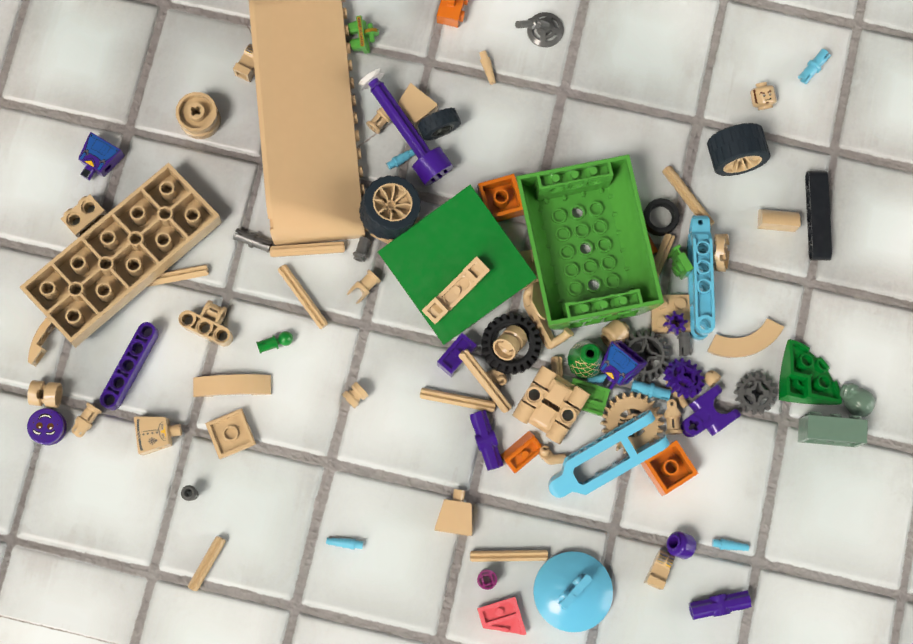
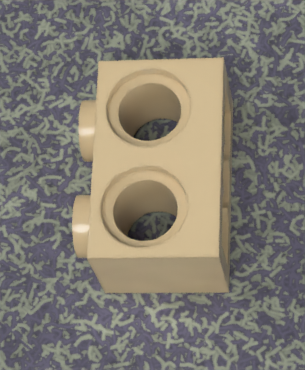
M89 194L82 197L73 209H68L63 214L61 220L79 238L103 218L107 212ZM95 206L93 212L87 213L89 207ZM80 218V222L77 225H73V221Z

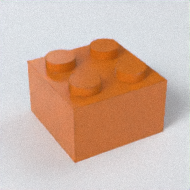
M514 174L478 183V195L497 222L524 215Z
M677 440L670 443L663 451L640 463L661 496L668 494L699 474Z

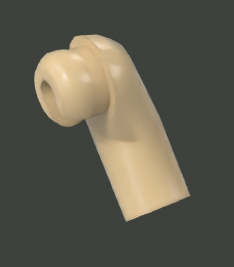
M495 369L486 372L494 383L501 386L507 383V376L504 373Z
M546 445L540 448L539 456L547 464L554 465L564 462L565 453L555 455L549 450L550 447Z

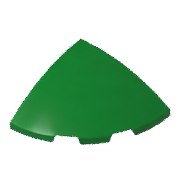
M789 339L781 365L779 400L814 405L842 404L838 383L832 380L828 372L830 368L821 357L816 358L809 352L810 348Z

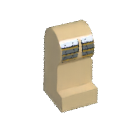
M252 44L246 47L241 59L233 67L235 76L251 82L255 74Z
M660 549L644 583L663 590L675 556Z

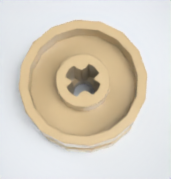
M192 92L181 98L176 106L178 123L189 137L206 139L217 132L221 124V116L214 100L209 95L202 92Z

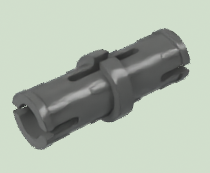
M239 228L235 230L237 233H234L233 240L248 244L250 248L256 247L267 253L270 252L269 247L273 245V241L258 237L256 233L250 234Z

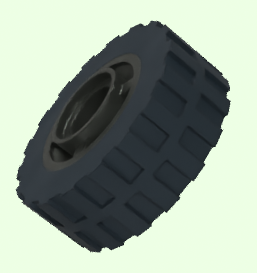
M445 108L422 119L418 123V128L423 139L430 141L454 131L461 125V120L455 108Z

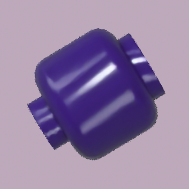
M676 531L667 540V550L675 557L688 559L695 553L696 541L693 536Z

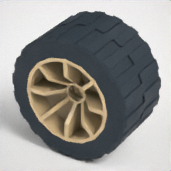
M742 123L727 127L713 134L707 142L714 171L721 176L740 175L753 171L767 163L771 156L763 128L756 123Z
M387 175L378 178L366 189L360 203L359 213L363 226L369 233L378 238L386 240L396 239L411 228L416 221L421 209L419 194L412 184L399 176Z

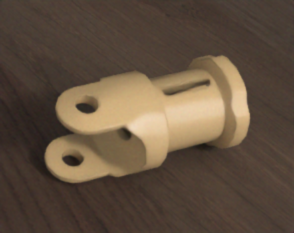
M379 108L374 118L366 122L367 126L377 134L380 133V129L386 123L391 121L383 108Z
M368 270L367 275L360 282L357 281L350 288L347 295L355 288H359L362 296L356 302L358 304L370 293L369 290L376 283H380L381 280L371 270Z
M674 399L667 401V410L664 413L667 424L666 435L683 433L680 427V417L682 415L677 409V403Z
M88 402L86 403L87 407L80 416H77L72 427V433L77 437H82L86 431L91 429L94 419L98 414L102 413L101 410Z

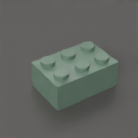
M810 412V414H806L805 417L799 419L798 442L858 447L867 444L868 420L861 419V416L856 415L842 418L841 414L822 416L821 412Z

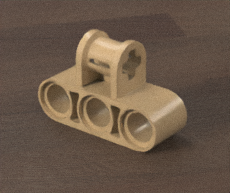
M208 300L200 315L189 310L183 311L179 315L180 325L198 336L223 347L230 345L233 341L232 333L221 325L227 312L226 307L222 308L213 304V301ZM190 316L193 317V322L186 325L185 319ZM206 324L210 325V330L203 333L202 327ZM226 332L228 334L227 338L224 341H220L219 335Z

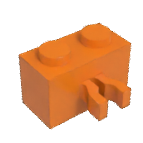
M441 0L437 12V23L458 28L459 23L464 20V5H468L469 0Z

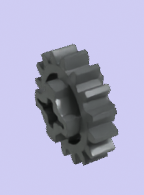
M758 372L754 374V377L749 373L747 374V379L745 377L740 378L742 383H736L735 386L739 389L734 391V394L738 395L734 400L741 402L738 407L744 406V412L747 413L751 410L752 415H755L757 411L763 414L764 409L769 411L771 409L769 404L774 405L776 403L772 398L777 397V394L773 393L776 386L771 387L770 385L772 379L766 381V375L759 377ZM752 382L750 388L744 389L747 383ZM754 390H756L755 392L759 394V396H757L756 398L755 394H752ZM761 399H767L763 405L759 406Z

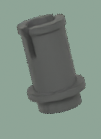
M366 237L359 238L356 251L353 252L354 260L364 262L367 259L366 254L371 243L370 239Z
M680 332L677 336V339H679V356H691L690 339L692 336H690V332Z
M187 485L181 490V496L186 501L196 500V495H199L195 487Z

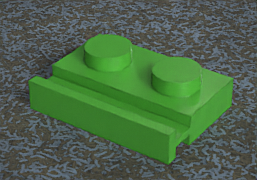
M679 244L671 250L667 258H671L673 261L671 269L676 277L679 276L683 280L688 277L694 268L686 254L680 252L681 246Z
M573 378L572 384L591 394L581 411L602 417L610 389Z

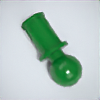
M283 331L277 338L273 334L271 338L257 341L260 354L274 348L279 349L278 345L280 344L289 346L293 341V335L288 331Z

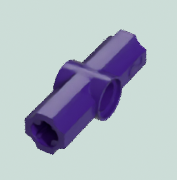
M486 410L471 414L470 420L476 434L475 440L479 451L482 453L487 471L502 467L503 461L497 447V438L494 430L491 429Z
M748 590L714 595L708 599L689 603L692 620L709 616L727 615L732 611L752 607Z

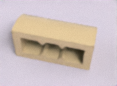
M758 210L757 229L795 232L801 225L798 212Z

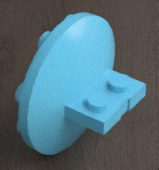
M571 551L555 555L543 564L534 581L533 595L535 605L546 622L562 631L582 632L599 624L607 615L613 599V586L607 570L597 559L582 552Z

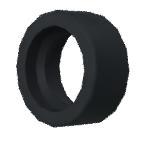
M654 199L648 203L643 212L647 231L656 236H664L671 233L679 222L678 208L668 199ZM664 207L669 210L672 219L668 226L659 228L651 223L650 213L654 208Z

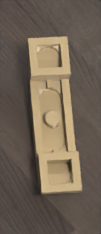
M476 256L422 312L436 324L487 275L490 269Z
M47 317L36 331L29 349L28 362L35 367L47 352L41 346L55 328Z
M234 374L193 378V397L243 394L271 395V375Z

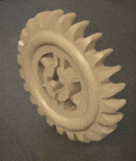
M631 391L629 397H627L626 393L623 392L622 399L617 395L615 396L616 403L609 400L611 408L605 406L604 410L607 414H603L602 417L606 421H602L600 424L606 426V428L601 430L602 433H608L618 427V424H623L638 415L635 413L631 414L630 410H636L640 413L651 410L655 420L641 429L644 432L640 436H637L636 432L634 437H628L636 450L648 442H654L653 439L657 440L660 438L657 433H662L663 430L658 428V426L664 425V422L658 421V419L663 414H656L660 407L653 408L652 406L655 401L653 400L648 403V396L641 399V393H638L634 397L633 391ZM627 410L628 416L626 418L621 417L620 415ZM621 441L616 444V451L623 448V454H626L627 451Z

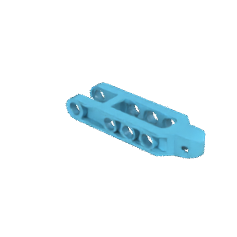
M693 215L687 240V258L694 268L688 275L690 335L695 340H703L715 328L713 241L709 217L706 215Z
M651 410L640 413L565 457L562 470L549 480L548 487L550 493L557 498L564 497L571 492L587 495L666 449L670 445L666 435L652 443L648 442L636 450L628 439L630 435L648 426L655 420ZM621 441L629 455L618 463H612L611 467L600 473L596 472L595 476L583 483L577 481L573 474L575 467Z

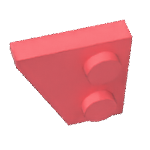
M515 596L477 608L483 628L526 635Z

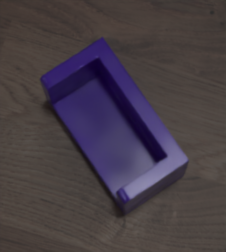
M461 333L437 361V366L452 377L454 372L463 363L459 358L461 351L468 349L471 353L476 350L477 345Z

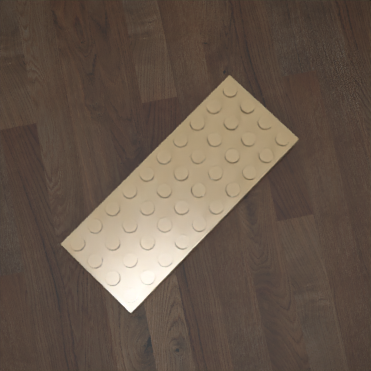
M167 163L23 283L20 289L76 348L222 223L220 215L170 163Z

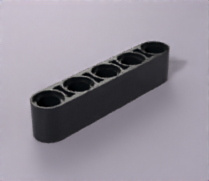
M807 171L805 175L809 259L810 261H830L832 257L828 173L827 171Z

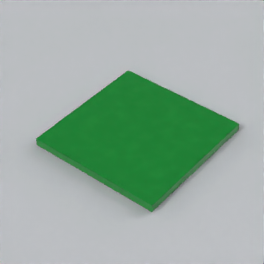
M471 185L378 251L381 258L443 345L537 279L534 272ZM477 256L490 271L451 311L434 324L422 310Z

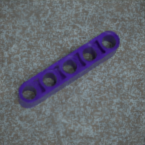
M144 322L136 330L100 396V403L103 407L109 410H116L121 406L159 336V331L153 324ZM152 328V334L144 336L145 330ZM138 345H143L142 352L136 354L135 348ZM133 362V368L126 371L127 363ZM124 379V385L117 388V381ZM110 396H114V403L108 405L107 399Z

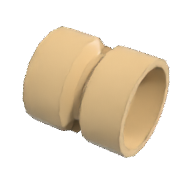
M516 325L507 327L493 343L495 354L503 360H512L527 343L525 331Z
M32 380L28 388L29 405L42 406L45 404L46 407L58 408L62 400V384L57 382H48L46 384L44 381Z

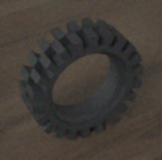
M510 313V315L503 314L499 318L496 317L488 324L482 336L481 347L485 361L490 364L489 366L492 369L495 368L507 375L509 373L515 375L519 372H525L526 369H529L536 362L541 350V337L539 336V330L535 328L536 325L531 323L530 319L527 317L523 318L520 314L517 316L514 313ZM511 325L522 328L529 341L528 352L517 361L503 360L493 350V340L496 334Z

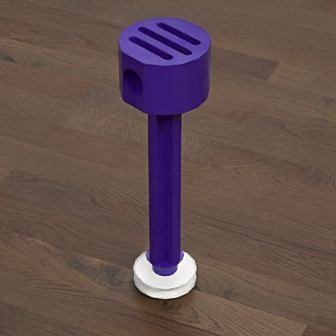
M381 68L375 69L363 77L358 85L363 86L362 90L371 88L370 93L377 99L417 156L418 160L413 164L412 168L425 186L431 185L445 176L454 166L440 147L433 150L429 149L386 88L384 82L380 81L384 76V73L380 72Z

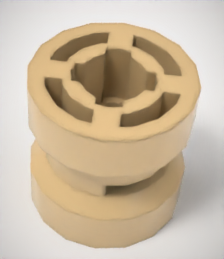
M357 382L351 385L352 390L341 394L354 409L359 405L360 398L365 400L369 396Z

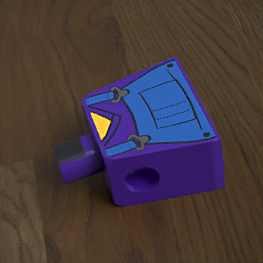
M90 132L78 158L85 166L80 175L89 181L95 172L105 177L125 155L119 148Z
M621 340L612 341L600 366V370L607 375L603 385L608 389H613L616 383L620 386L628 384L648 362Z

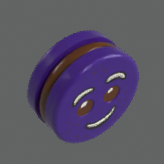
M43 408L30 416L27 423V431L33 441L50 446L57 444L64 438L67 431V423L61 413L53 409Z

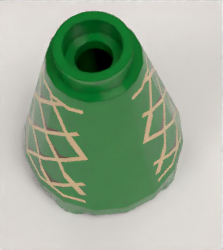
M580 341L570 349L567 357L571 373L583 379L599 375L605 353L595 342ZM591 352L592 357L587 356V353Z

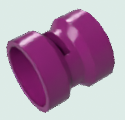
M483 570L477 577V583L482 589H492L497 583V576L491 570Z

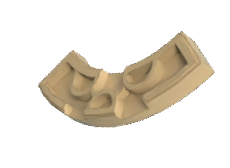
M767 318L756 332L745 337L728 338L716 334L707 352L726 358L751 356L771 345L781 334L784 326Z

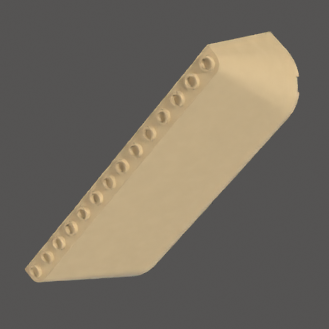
M249 0L268 219H270L271 237L275 246L357 239L366 237L365 232L368 231L363 226L359 213L365 188L364 184H360V177H363V169L358 164V159H361V149L357 148L356 144L357 141H360L359 130H355V124H358L357 112L353 113L356 99L355 95L351 94V89L354 88V79L349 74V71H353L352 60H348V54L351 53L350 42H346V36H349L348 25L344 24V19H347V9L343 8L342 4L346 0Z

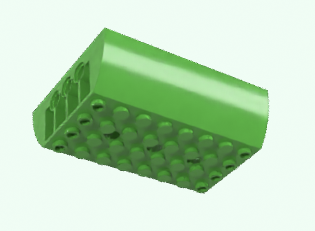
M630 155L516 176L549 328L554 330H564L565 327L572 329L615 319L638 316L664 303ZM580 209L582 216L576 218L572 215V211ZM588 245L591 251L584 254L581 252L580 246ZM590 281H596L599 285V288L597 290H591L588 286V283Z

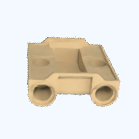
M542 365L512 416L525 424H532L545 432L546 437L561 444L591 394ZM532 389L538 390L540 393L539 399H531L529 392ZM545 398L560 407L559 412L544 404L542 400ZM571 410L574 417L571 420H565L562 415L563 411Z

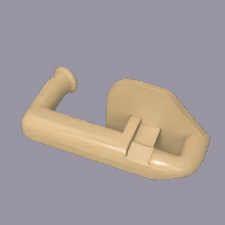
M534 283L524 291V308L532 323L536 325L535 328L539 330V336L546 348L553 349L574 335L571 329L565 327L563 332L554 338L545 321L547 317L540 286Z

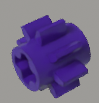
M673 311L672 317L669 315L665 316L668 322H665L663 326L668 328V334L674 332L675 336H677L679 330L682 332L686 330L683 325L688 320L683 319L684 313L678 315ZM673 320H675L676 323H679L677 327L675 326V324H672Z

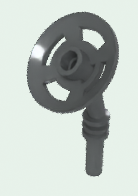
M548 12L538 13L528 20L516 21L515 23L516 28H527L529 39L539 47L546 48L556 45L561 40L564 32L561 20L556 15ZM552 18L558 23L559 28H555L554 23L551 21ZM532 29L537 30V33L540 35L539 39L533 35ZM554 35H557L553 40L546 41V39H550Z

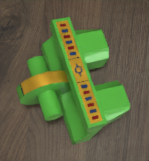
M361 15L356 16V21L348 23L349 33L351 35L358 34L359 38L350 40L351 49L353 51H363L367 54L370 53L369 41L371 43L375 42L374 37L379 35V29L373 28L372 23L366 24Z

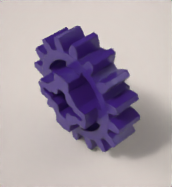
M681 358L679 361L674 359L669 363L663 372L666 375L663 380L668 381L666 387L672 388L671 393L676 391L677 397L683 395L687 399L689 396L694 398L702 391V387L705 385L702 381L705 377L700 376L702 370L696 369L697 364L691 365V360L685 362L684 358Z

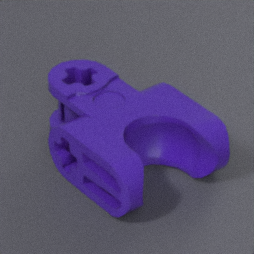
M718 384L689 404L694 413L682 422V434L686 437H694L707 429L711 436H713L739 418L741 413L737 409L727 414H721L715 410L714 400L722 392V388ZM691 424H695L693 429L690 430L688 428Z

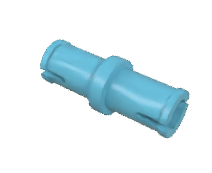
M821 49L816 57L807 63L808 66L798 75V79H801L802 83L807 84L815 73L821 71L822 65L831 57L828 54L829 52Z
M636 380L632 382L631 391L647 395L648 398L655 397L666 401L670 399L671 389L655 386V383L647 384Z

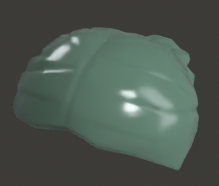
M853 383L842 385L840 396L848 411L852 415L868 416L875 407L873 395Z

